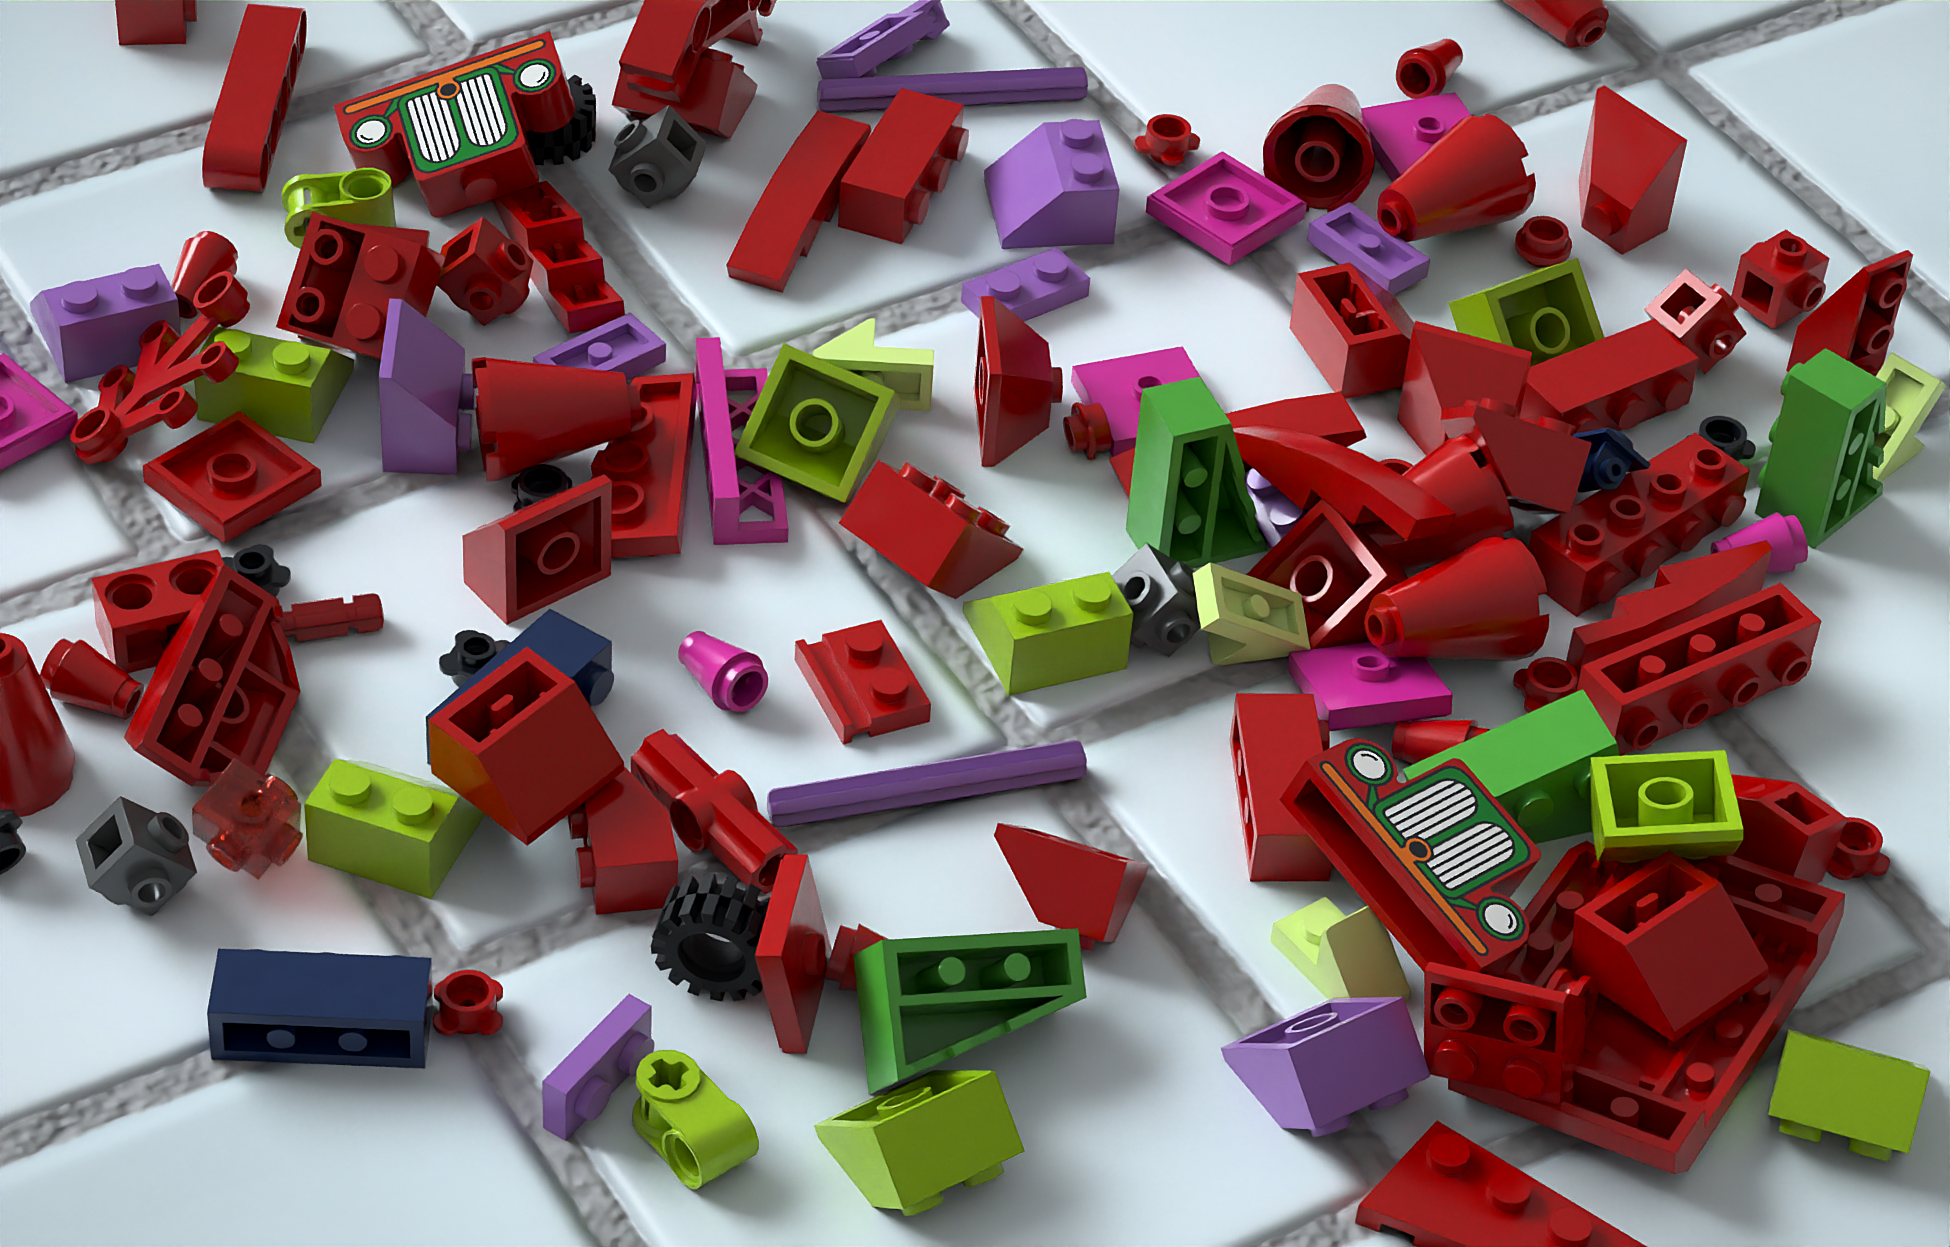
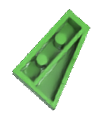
M1826 348L1805 364L1797 363L1785 376L1781 385L1780 393L1784 396L1780 415L1773 423L1769 432V441L1772 442L1769 459L1757 479V486L1761 490L1755 514L1763 519L1774 513H1779L1782 517L1795 515L1802 525L1807 545L1815 549L1881 496L1883 483L1873 478V466L1878 468L1884 462V450L1874 445V432L1879 435L1885 429L1887 383Z
M1200 376L1142 389L1126 531L1137 549L1139 550L1148 543L1174 561L1185 562L1192 569L1205 566L1210 562L1219 563L1267 551L1265 540L1259 532L1255 519L1257 512L1254 501L1248 494L1244 476H1246L1232 424Z
M1581 689L1406 767L1403 771L1407 782L1450 759L1458 758L1462 760L1533 843L1538 844L1592 832L1590 757L1620 756L1616 740L1585 691Z
M1078 928L880 940L854 954L869 1094L1087 998Z

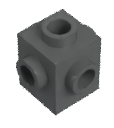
M668 105L641 123L639 120H634L620 131L614 141V145L617 148L608 171L615 176L617 182L624 190L632 193L646 208H649L664 197L676 198L687 189L697 175L708 143Z
M1148 543L1112 575V578L1134 613L1130 642L1138 648L1148 644L1165 656L1170 657L1201 628L1193 573L1195 571L1185 562L1174 561Z
M122 796L116 799L75 840L89 889L101 893L114 904H126L151 916L172 896L181 891L197 873L188 844L189 835L182 823L169 813H156Z

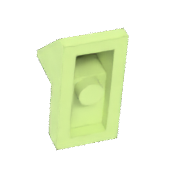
M875 318L862 322L813 350V356L896 391L901 401L899 409L930 411L934 350L874 346Z
M1893 352L1890 353L1876 375L1877 378L1887 383L1885 429L1879 435L1874 432V445L1884 450V462L1878 468L1873 466V478L1879 482L1885 480L1921 452L1925 445L1914 436L1947 386L1938 378Z
M1211 562L1193 573L1201 629L1207 631L1213 664L1223 666L1287 657L1289 652L1310 650L1300 593Z
M1325 896L1273 923L1270 942L1328 1000L1332 998L1404 997L1405 1002L1409 1000L1410 988L1387 928L1369 906L1345 916Z

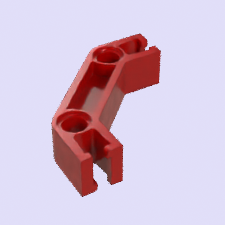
M644 0L619 60L621 70L629 74L626 80L628 89L681 103L701 53L723 37L758 46L763 31L758 26L756 12L758 10L759 15L764 17L770 16L777 0Z

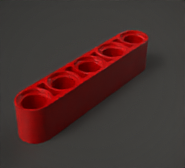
M260 4L247 5L204 145L202 159L204 187L264 192L305 50L307 35L305 8Z

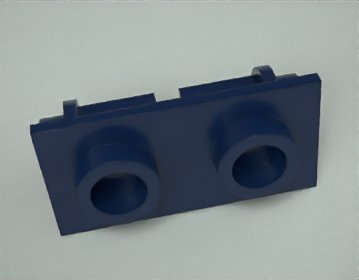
M1607 427L1573 434V437L1592 443L1577 490L1579 493L1616 489L1625 478L1626 473L1645 470L1651 465L1633 449L1632 441L1617 430Z

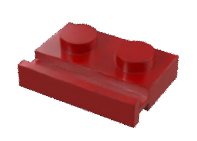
M882 620L822 634L821 642L809 645L805 639L795 641L794 660L843 745L852 742V735L867 732L869 737H874L930 722L931 702Z

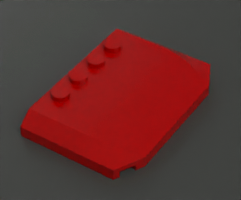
M1587 840L1568 849L1523 911L1528 918L1530 927L1528 940L1503 970L1499 978L1546 988L1551 976L1557 969L1562 967L1571 970L1574 912L1654 859L1641 860L1635 863H1621L1618 861L1597 862L1595 845ZM1732 855L1709 856L1703 859H1687L1683 857L1687 862L1721 882L1769 967L1767 979L1675 1042H1672L1598 992L1592 1019L1585 1030L1584 1050L1560 1106L1448 1079V1089L1669 1173L1687 1172L1828 956L1844 914L1845 893Z

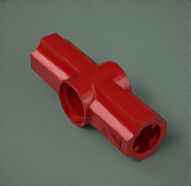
M664 729L644 738L639 750L631 756V774L669 810L672 826L686 847L694 852H701L708 848L747 887L751 883L760 888L764 895L773 890L780 860L783 859L784 854H798V849L758 812L754 794L741 775L733 770H726L718 774L677 734L669 735Z

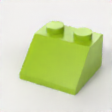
M1578 258L1536 270L1448 302L1458 332L1533 352L1530 367L1605 338Z
M217 326L207 338L199 354L209 345L223 341L239 358V364L236 370L222 382L213 384L204 375L194 379L195 396L198 403L197 420L219 423L234 413L241 411L274 436L314 444L354 370V359L330 349Z
M783 343L734 454L735 457L843 504H847L876 460L901 405V401L896 391Z
M1109 572L1072 578L963 602L962 612L1008 695L1127 669L1134 613Z
M1726 750L1590 757L1591 827L1597 862L1618 861L1621 863H1635L1641 860L1656 859L1668 850L1681 858L1703 859L1709 856L1733 855L1742 843L1743 825Z
M334 759L304 803L307 856L310 861L432 899L485 814L449 787L369 762Z
M1788 1028L1768 1107V1115L1781 1118L1778 1129L1780 1132L1820 1142L1822 1132L1825 1130L1850 1137L1849 1151L1890 1162L1893 1150L1907 1154L1910 1152L1931 1071L1921 1064Z
M932 1070L814 1125L819 1140L872 1207L901 1209L904 1216L915 1215L941 1204L944 1201L941 1191L960 1182L963 1183L964 1187H971L1000 1176L1004 1173L1002 1162L1025 1152L995 1071Z

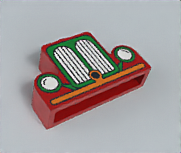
M550 31L333 105L343 140L356 169L376 168L382 170L389 175L392 187L401 183L410 174V171L413 170L414 177L431 216L435 218L536 184L539 181V174L526 137V131L533 130V132L540 133L555 131L565 126L572 119L575 112V100Z
M1359 738L1345 740L1307 759L1279 799L1280 802L1422 971H1425L1430 961L1499 977L1528 940L1530 932L1528 918L1521 907L1510 897L1540 860L1541 851L1462 760L1453 758L1405 783H1400L1397 780L1396 764L1390 754L1380 745Z

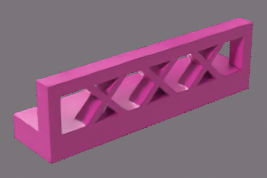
M720 337L696 338L695 355L697 407L713 545L788 542L789 528L782 477L735 457L734 451L739 440L732 437V432L741 425L746 427L768 378L767 368L724 370ZM727 391H756V395L742 405L727 397ZM746 465L764 474L753 485L737 477V472ZM753 505L770 515L773 521L739 522V515Z

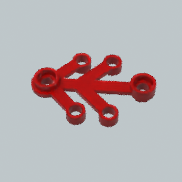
M228 271L217 273L199 287L194 295L193 304L201 312V315L182 336L165 320L153 323L142 333L139 339L141 353L136 375L126 365L121 364L110 369L102 377L98 385V389L101 392L98 407L85 413L76 422L70 434L71 441L76 445L75 453L84 463L93 464L99 461L105 463L113 460L125 449L129 436L162 420L171 429L182 427L196 414L198 403L180 386L202 375L213 384L219 383L227 379L236 370L239 358L223 341L215 342L205 348L202 353L189 358L219 324L223 328L231 327L240 322L250 309V303L247 300L248 292L232 273ZM163 395L159 400L146 405L150 400Z

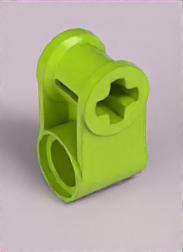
M360 168L347 172L302 174L287 181L282 189V204L289 213L284 224L287 240L299 249H301L308 227V220H310L312 212L348 223L396 227L392 181L389 175L382 170ZM305 190L310 191L311 204H305Z
M658 1050L648 1054L640 1061L636 1070V1085L641 1096L636 1100L632 1110L633 1127L638 1135L644 1138L669 1164L672 1172L686 1187L694 1190L700 1188L757 1154L759 1140L750 1117L739 1104L729 1099L699 1068L694 1059L676 1050Z

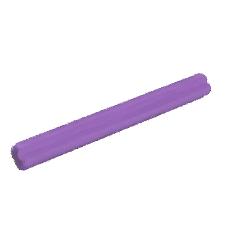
M1083 67L822 79L818 82L817 102L820 111L823 112L888 109L901 88L963 105L1076 100L1087 96L1088 77Z
M1070 740L771 789L767 793V811L772 825L782 828L1081 779L1086 775L1087 758L1081 742Z

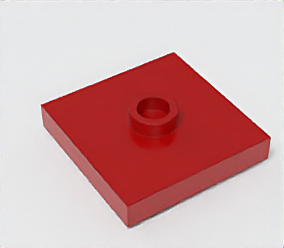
M241 411L234 413L142 466L144 483L223 543L229 542L322 486L321 470Z
M784 854L783 859L780 860L755 953L777 1041L783 1053L807 1054L825 982L824 976L832 952L809 857L804 854Z

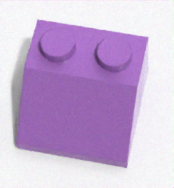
M1070 119L1065 122H1044L984 170V183L1001 249L1114 244L1120 189L1099 120Z
M160 264L135 267L125 272L86 281H74L64 286L42 290L30 301V311L65 383L106 374L110 369L121 364L126 365L128 368L138 366L141 353L139 339L142 333L157 321H167L181 336L178 298Z
M390 298L379 371L383 472L457 475L460 450H471L472 414L464 413V410H475L477 388L473 389L472 374H465V349L403 299Z
M1404 997L1332 998L1221 1047L1225 1062L1281 1128L1310 1129L1313 1137L1328 1135L1346 1128L1352 1123L1349 1114L1368 1106L1369 1110H1379L1406 1100L1409 1097L1407 1087L1431 1077Z

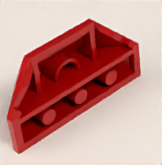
M225 564L218 569L166 646L125 733L124 739L134 751L191 787L255 789L262 783L301 692L290 645L279 623L283 618L279 599Z

